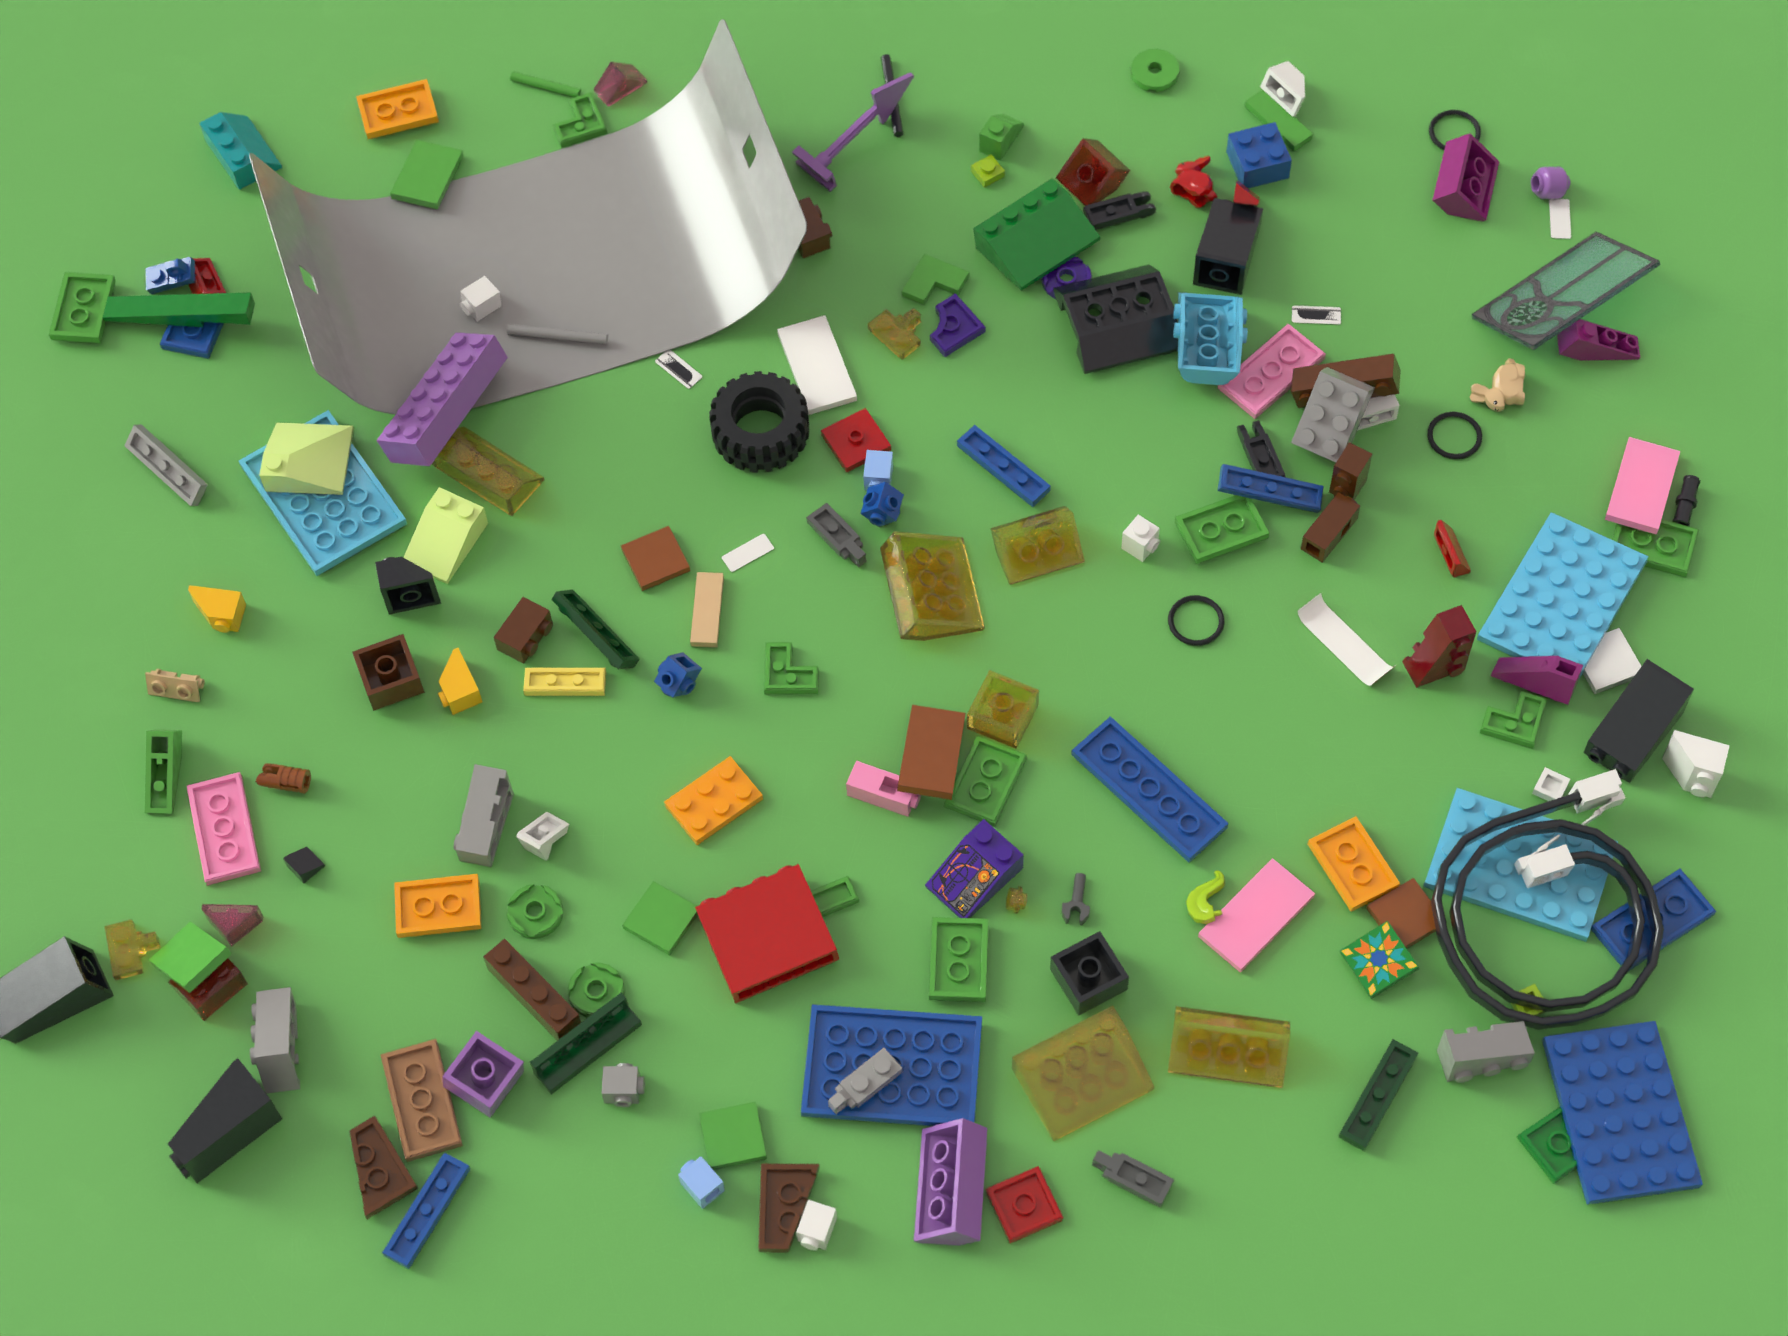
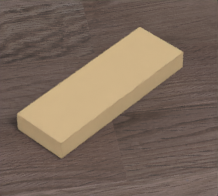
M697 572L690 639L691 646L718 647L724 583L723 573Z

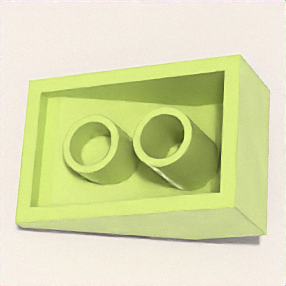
M439 487L424 509L404 558L431 572L433 578L448 584L488 525L484 507Z

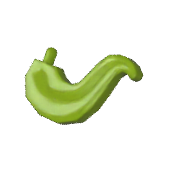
M1218 870L1214 872L1215 879L1196 887L1189 893L1186 901L1189 915L1196 923H1211L1215 921L1216 916H1221L1223 913L1221 910L1214 911L1213 906L1207 902L1208 898L1225 886L1224 875Z

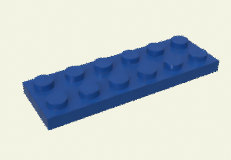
M1111 716L1072 749L1071 755L1188 863L1228 828L1227 821Z

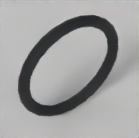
M1443 111L1437 114L1429 125L1431 140L1442 150L1445 149V145L1435 137L1434 126L1439 119L1447 115H1460L1470 120L1476 129L1475 138L1478 141L1480 140L1481 128L1479 123L1472 115L1464 111Z
M1445 412L1432 420L1428 427L1427 437L1431 447L1438 454L1446 458L1463 459L1469 457L1479 449L1482 443V431L1479 424L1472 417L1461 412ZM1447 417L1465 419L1475 428L1477 441L1473 448L1461 454L1445 452L1436 445L1433 439L1435 425Z
M1191 595L1178 600L1172 606L1168 615V625L1173 635L1181 642L1193 646L1205 645L1214 641L1221 634L1225 623L1223 612L1218 604L1207 597ZM1189 601L1205 602L1217 612L1219 617L1218 628L1212 636L1206 639H1188L1182 636L1175 628L1173 618L1176 610L1182 604Z

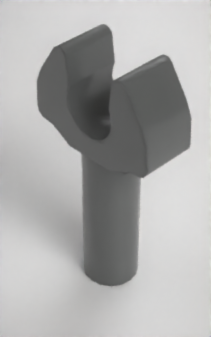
M1083 873L1075 874L1072 900L1062 904V917L1065 923L1069 922L1072 911L1080 913V925H1083L1089 918L1090 906L1083 903L1086 875Z

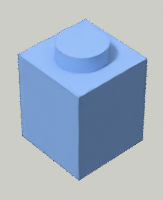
M866 451L863 476L864 490L885 481L891 485L893 452Z
M701 1156L695 1161L690 1160L684 1164L678 1174L681 1185L702 1209L725 1191L723 1181Z

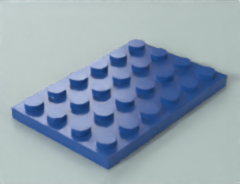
M812 1004L801 1116L936 1126L961 1118L975 1123L982 1016ZM885 1048L902 1067L903 1072L860 1107L855 1106L851 1109L848 1105L838 1114H835L828 1106V1100L837 1093L835 1088L842 1080L881 1049Z
M1656 1021L1545 1036L1542 1043L1559 1105L1563 1111L1562 1116L1567 1134L1571 1140V1149L1574 1160L1577 1162V1171L1587 1205L1696 1189L1703 1185Z

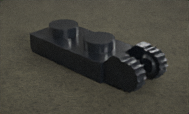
M1142 191L1141 193H1129L1083 207V213L1094 229L1098 230L1138 219V217L1146 218L1156 212V207L1153 203L1147 204L1151 196L1148 191Z
M1257 420L1252 423V429L1256 436L1253 438L1249 437L1244 425L1237 426L1238 436L1252 470L1286 477L1268 434H1265L1260 421Z

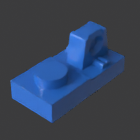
M191 257L177 258L176 260L166 261L165 263L146 268V291L150 294L195 283V260Z

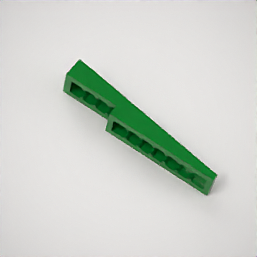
M251 292L111 296L107 298L103 319L104 321L190 327H203L204 322L250 325L255 302Z

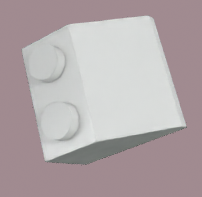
M1674 730L1662 759L1684 791L1691 792L1697 797L1711 798L1723 775L1729 745Z

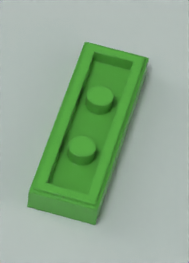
M1263 89L1245 101V107L1264 125L1276 122L1284 143L1294 152L1312 140L1313 133L1298 119L1292 117Z

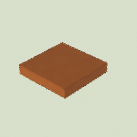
M669 526L621 545V550L642 591L690 572V566Z
M1414 878L1367 905L1368 912L1378 925L1388 920L1406 948L1436 931L1431 900Z

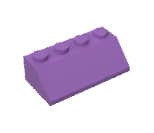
M961 1118L922 1129L914 1242L960 1246L980 1241L987 1146L986 1127Z

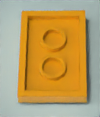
M427 79L356 96L367 139L439 122Z
M729 756L664 801V805L693 842L698 845L762 801L763 795L733 758Z
M1356 816L1308 840L1307 845L1351 912L1400 886L1397 877Z
M478 874L394 883L396 935L398 938L482 929Z

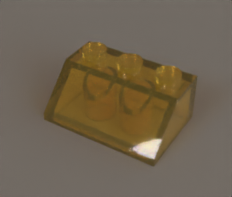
M1066 506L990 528L996 553L1010 585L1085 562L1074 514Z

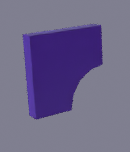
M956 293L935 306L940 322L937 329L930 335V341L944 357L986 332V327Z

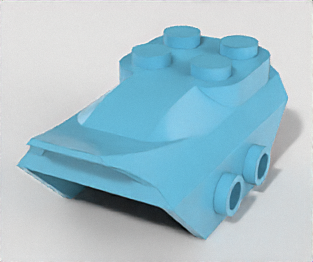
M1178 292V304L1175 303L1174 319H1178V323L1175 322L1173 337L1178 338V369L1182 378L1187 382L1197 384H1227L1240 373L1242 343L1247 341V328H1243V324H1246L1247 309H1243V298Z

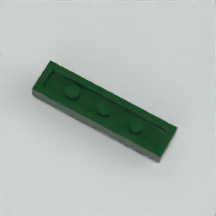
M574 590L556 591L551 600L558 606L559 611L569 617L609 659L608 661L613 667L625 669L636 666L640 660L638 656Z
M1394 1039L1391 1041L1343 1126L1339 1138L1365 1151L1415 1062L1418 1052Z

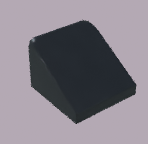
M304 847L283 858L286 866L303 883L307 882L325 866L308 847Z

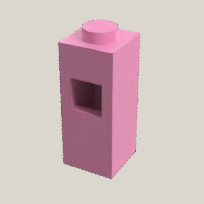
M859 761L855 762L846 783L847 796L907 817L912 808H917L921 795L897 791L899 775Z

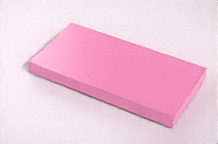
M1287 324L1240 365V373L1233 380H1230L1225 385H1218L1217 389L1256 419L1291 389L1293 368L1318 365L1325 359L1326 353L1290 324Z
M1629 437L1605 520L1657 535L1680 451Z
M238 772L187 785L206 885L261 872L241 773Z
M1272 858L1221 910L1223 912L1222 915L1216 916L1215 921L1208 923L1199 932L1198 937L1241 973L1314 898L1315 893Z

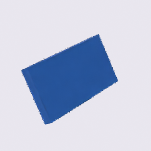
M1678 869L1652 886L1656 893L1664 928L1660 950L1716 913V910L1681 869ZM1641 894L1639 896L1645 925L1639 956L1629 971L1647 960L1652 936L1645 902ZM1628 902L1591 927L1592 932L1621 966L1628 955L1633 929Z

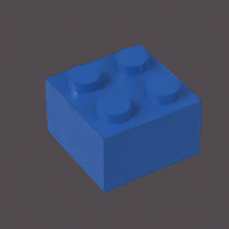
M1276 122L1228 134L1227 155L1238 181L1248 189L1289 178L1292 159Z

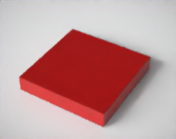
M1039 1166L985 1189L1009 1243H1013L1063 1221V1215Z

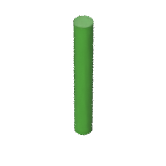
M512 71L510 76L511 81L572 97L581 95L580 88Z

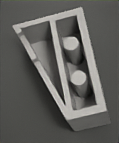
M474 765L467 801L462 814L460 832L456 835L453 846L459 861L492 867L514 795L507 770Z
M291 987L258 991L256 993V1003L252 1004V1016L255 1025L251 1026V1037L255 1046L250 1048L252 1065H257L266 1094L300 1089V1080L294 1064H299V1055L295 1054V1039H298L297 1012Z
M1524 1021L1494 1024L1490 1026V1030L1478 1032L1476 1026L1468 1027V1033L1454 1034L1453 1029L1444 1030L1437 1052L1447 1082L1456 1080L1457 1083H1462L1480 1074L1493 1076L1500 1073L1502 1069L1512 1068V1070H1520L1527 1067L1534 1056V1050Z

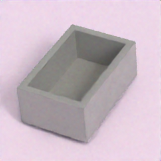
M1328 367L1321 370L1291 443L1337 462L1347 444L1353 442L1375 387Z

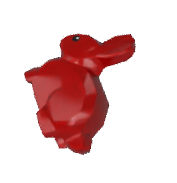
M1210 156L1200 157L1194 162L1186 161L1179 164L1175 170L1177 178L1170 185L1171 192L1174 195H1179L1189 200L1197 208L1205 206L1207 202H1213L1214 198L1217 199L1218 197L1214 192L1213 182L1209 174L1201 172L1210 163Z

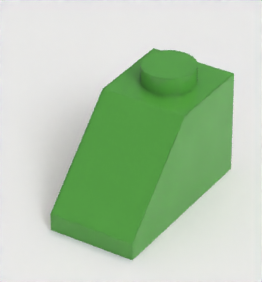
M1005 114L991 116L979 133V151L986 155L992 154L994 158L1001 161L1024 127V123Z

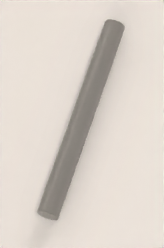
M508 324L507 334L599 344L608 343V334L512 324Z

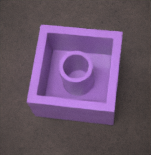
M476 1031L442 1076L443 1087L491 1118L523 1074L524 1062Z

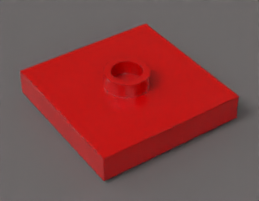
M866 408L821 430L822 437L846 473L865 464L867 450L891 451V444Z

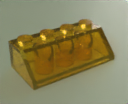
M466 427L456 429L432 463L434 467L510 516L515 514L545 480L543 476Z
M1176 1006L1168 1072L1283 1088L1290 1040V1021Z

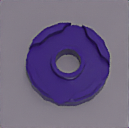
M1073 257L1042 277V286L1048 295L1056 299L1053 292L1054 287L1091 279L1092 275L1091 269L1083 263V260ZM1068 274L1073 279L1071 281H1063L1060 277Z

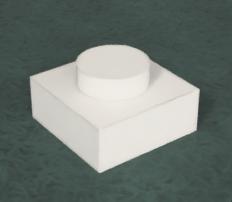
M1545 767L1532 794L1547 801L1563 796L1570 778Z

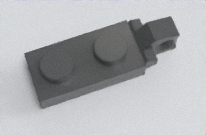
M825 503L806 517L807 523L844 560L849 557L857 567L867 562L866 553L861 549L863 543L860 541V536L828 503Z
M1098 1150L1092 1161V1166L1103 1171L1102 1177L1108 1179L1109 1182L1160 1208L1174 1182L1173 1178L1124 1153L1120 1155L1114 1152L1111 1157Z

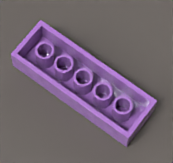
M455 333L450 338L443 351L437 356L432 366L425 372L421 381L411 391L407 400L398 409L396 415L376 440L391 463L430 466L508 358L495 335Z

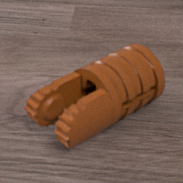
M265 763L262 768L263 773L259 774L256 778L259 786L305 794L310 786L311 772L308 769Z

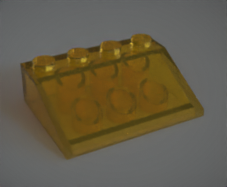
M894 531L880 547L900 638L926 641L983 631L985 626L963 537Z
M1113 1006L1012 1057V1070L1053 1141L1155 1088L1126 1026Z

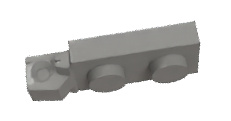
M885 1048L881 1049L840 1082L835 1088L837 1093L828 1100V1106L835 1114H838L848 1105L851 1109L855 1106L860 1107L903 1072L902 1067Z

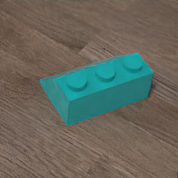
M220 112L199 123L205 141L239 190L256 182L249 158L250 153H253L274 171L282 168L281 163L248 116Z

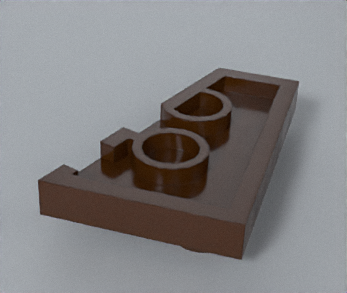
M375 1116L349 1130L359 1177L360 1192L364 1204V1214L366 1219H369L418 1188Z
M761 1164L759 1252H789L819 1172L820 1164Z

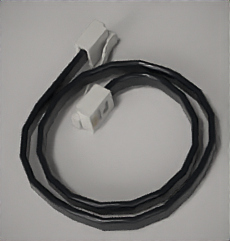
M1616 769L1575 782L1567 796L1490 820L1462 836L1438 869L1431 908L1439 944L1449 967L1468 996L1500 1020L1511 1023L1524 1021L1526 1027L1540 1030L1578 1025L1602 1017L1633 999L1657 967L1664 928L1656 893L1650 880L1628 849L1599 829L1586 826L1599 817L1603 811L1621 805L1625 800V795L1620 788L1622 782ZM1574 806L1577 813L1602 806L1594 811L1592 817L1582 824L1562 819L1524 823L1512 827L1481 844L1456 878L1449 911L1456 949L1476 979L1509 1003L1543 1012L1583 1008L1615 990L1639 956L1645 925L1638 892L1639 888L1645 902L1652 933L1646 966L1630 989L1602 1005L1578 1013L1539 1017L1508 1009L1478 988L1458 957L1448 933L1442 904L1448 869L1466 846L1493 831ZM1559 832L1592 841L1618 859L1623 866L1606 855L1590 851L1570 853L1566 844L1547 850L1549 845L1558 840L1560 835H1557L1539 847L1533 854L1518 858L1514 864L1518 875H1522L1527 889L1568 876L1575 864H1587L1602 868L1616 878L1625 891L1633 929L1627 958L1611 980L1584 996L1549 1000L1515 991L1485 969L1467 942L1460 907L1466 879L1484 855L1510 840L1522 836Z

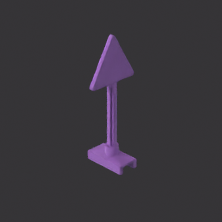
M910 72L872 90L871 96L874 105L856 120L824 152L819 153L815 158L798 145L792 151V154L798 158L795 161L796 164L831 192L837 184L833 173L826 167L832 163L831 160L874 120L876 115L879 122L885 124L914 78V75Z

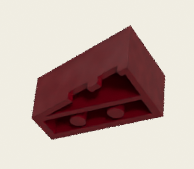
M1462 605L1436 614L1423 632L1425 639L1421 644L1420 642L1414 644L1412 648L1415 652L1411 657L1407 656L1403 659L1402 662L1416 688L1447 676H1458L1465 670L1477 631Z

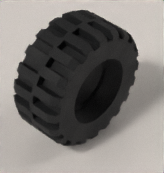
M754 371L752 375L747 373L739 375L740 378L737 380L732 378L726 382V388L722 386L717 391V397L713 398L711 410L709 411L712 439L717 452L723 455L724 460L729 464L734 462L736 468L741 470L749 468L750 472L758 473V470L770 472L773 471L772 468L777 466L781 469L787 466L788 460L793 462L798 457V451L802 452L804 450L806 440L809 438L808 407L806 399L801 394L796 384L790 385L788 378L784 376L778 378L777 374L772 372L762 374V371ZM755 411H769L783 419L776 428L765 433H750L737 426L742 417Z

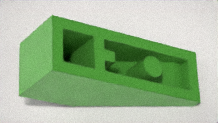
M182 730L146 731L145 813L172 814L174 812L182 759Z

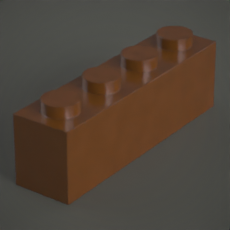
M1394 353L1293 368L1291 393L1298 408L1306 407L1320 371L1326 367L1375 387L1371 398L1399 394L1401 370Z
M505 938L483 956L487 969L557 1041L581 1023L579 1014Z

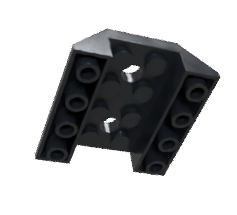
M1148 264L1053 288L1060 311L1066 310L1077 338V356L1084 374L1178 351V338L1173 337L1175 322L1178 323L1177 319H1174V306L1160 271ZM1145 297L1150 302L1148 304H1140L1136 299ZM1091 309H1097L1102 314L1099 316H1092L1088 313V311Z

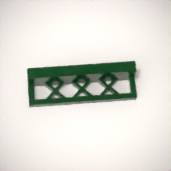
M621 992L530 1061L533 1072L550 1094H553L642 1025L641 1020L629 1008L627 998Z

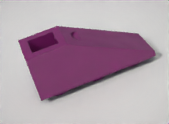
M1574 318L1557 332L1559 354L1580 361L1640 359L1638 336L1579 318Z
M1560 656L1499 657L1491 676L1568 705L1576 689L1583 665Z

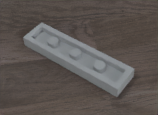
M142 424L134 425L124 446L190 506H198L208 484Z

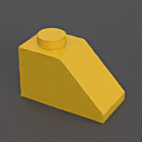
M189 585L188 591L193 602L213 629L223 633L229 631L239 632L246 607L241 592Z
M459 648L453 649L439 680L442 691L438 693L443 707L449 706L454 715L482 703V699Z

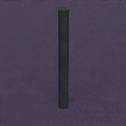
M885 54L881 56L885 84L894 80L891 57ZM897 103L890 115L894 136L901 137L903 136L899 104Z

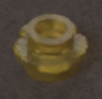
M1018 886V889L1010 887L1006 897V909L1013 910L1017 914L1020 909H1025L1027 903V893L1023 892L1021 886Z

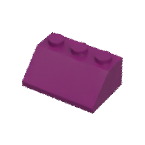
M1471 133L1447 141L1432 201L1448 215L1485 221L1500 161Z

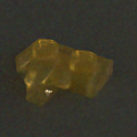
M915 308L905 313L904 316L900 314L896 317L886 309L868 323V330L901 360L921 346V340L913 334L916 331L915 327L921 323V314Z
M132 919L105 926L114 979L119 980L142 974L141 958L146 956L147 951L160 948L159 937L156 932L142 934V931L136 932L135 923Z

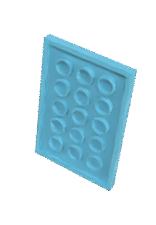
M329 410L304 423L339 425ZM352 443L343 495L266 492L259 475L263 453L267 445L239 460L241 468L316 576L407 525L406 518Z
M1551 512L1480 630L1477 640L1512 657H1563L1583 665L1581 677L1647 563L1648 556Z
M1457 788L1423 887L1434 890L1440 865L1462 836L1492 819L1523 809ZM1540 816L1493 831L1466 846L1448 869L1443 894L1453 897L1458 874L1481 844L1512 827L1524 823L1553 819ZM1559 832L1522 836L1510 840L1481 858L1466 879L1462 900L1586 942L1608 873L1599 867L1575 864L1568 876L1527 889L1522 875H1518L1514 864L1518 858L1533 854L1539 847L1557 835H1560V837L1549 845L1547 850L1566 844L1570 853L1590 851L1606 855L1613 859V856L1590 840Z

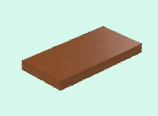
M912 705L897 791L952 800L966 713Z

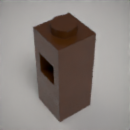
M1338 492L1303 535L1301 550L1323 563L1358 519L1360 505L1353 498Z

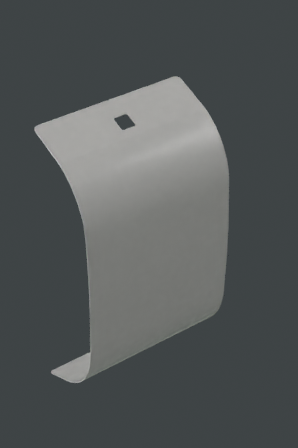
M724 19L720 20L697 73L687 86L660 110L620 131L512 165L453 180L438 209L391 199V196L377 199L344 200L315 195L293 186L253 153L249 154L315 371L356 403L372 410L396 415L398 409L404 404L411 391L415 389L425 372L429 370L437 356L443 351L455 333L495 335L508 357L472 408L604 372L713 335L753 311L776 289L786 275L807 231L806 218ZM749 135L757 152L751 167H749L743 152ZM300 267L312 276L316 292L304 283ZM486 276L500 291L502 307L477 322L471 315H466L460 306L462 302L460 291ZM508 324L602 333L608 334V343L599 344L507 334Z

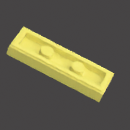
M525 668L523 692L525 696H605L606 668Z

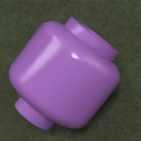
M1559 166L1540 167L1531 178V189L1540 199H1560L1570 187L1569 176Z

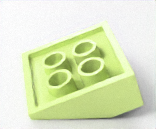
M276 423L263 453L259 475L265 491L343 495L354 427L350 425Z

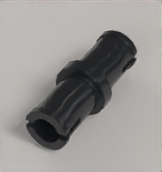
M1684 476L1680 495L1676 497L1675 503L1677 508L1672 522L1690 526L1692 511L1697 506L1696 495L1701 482L1697 476Z

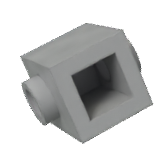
M629 1063L603 1066L601 1094L604 1103H613L618 1107H629L631 1104H639V1094H644L645 1077L640 1076L638 1067Z

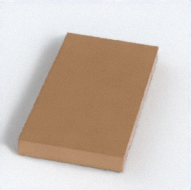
M433 1039L381 1054L406 1162L462 1147L463 1144L450 1091L443 1087L442 1076L445 1074L437 1040Z

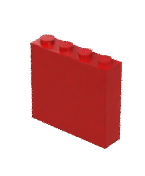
M799 864L784 866L773 875L758 877L749 885L742 888L734 887L728 890L725 895L718 898L705 899L699 906L695 907L735 1004L839 960L837 948Z

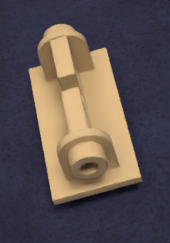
M161 669L145 673L149 695L200 702L199 689H203L205 680L200 678L199 675L181 674L180 677H177V673L162 671Z

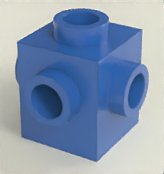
M886 481L868 487L867 493L863 498L860 514L869 519L873 525L879 527L895 522L900 514L904 494Z
M683 652L669 655L658 668L659 673L654 682L661 687L663 693L670 697L687 695L694 689L696 685L695 680L702 668Z

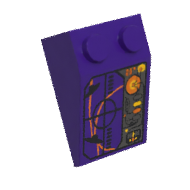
M983 819L960 841L925 884V887L959 918H971L1023 869L1024 854Z

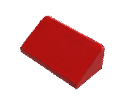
M1236 181L1233 202L1248 205L1259 204V197L1241 182Z
M193 258L195 260V283L188 284L192 294L226 293L211 259Z
M1438 520L1434 537L1451 575L1454 578L1470 573L1471 569L1453 529L1443 520Z

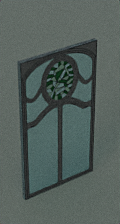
M1595 232L1471 314L1472 319L1535 350L1660 266V261L1599 232Z

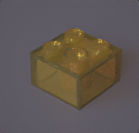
M989 670L967 713V729L1017 749L1039 705V690Z

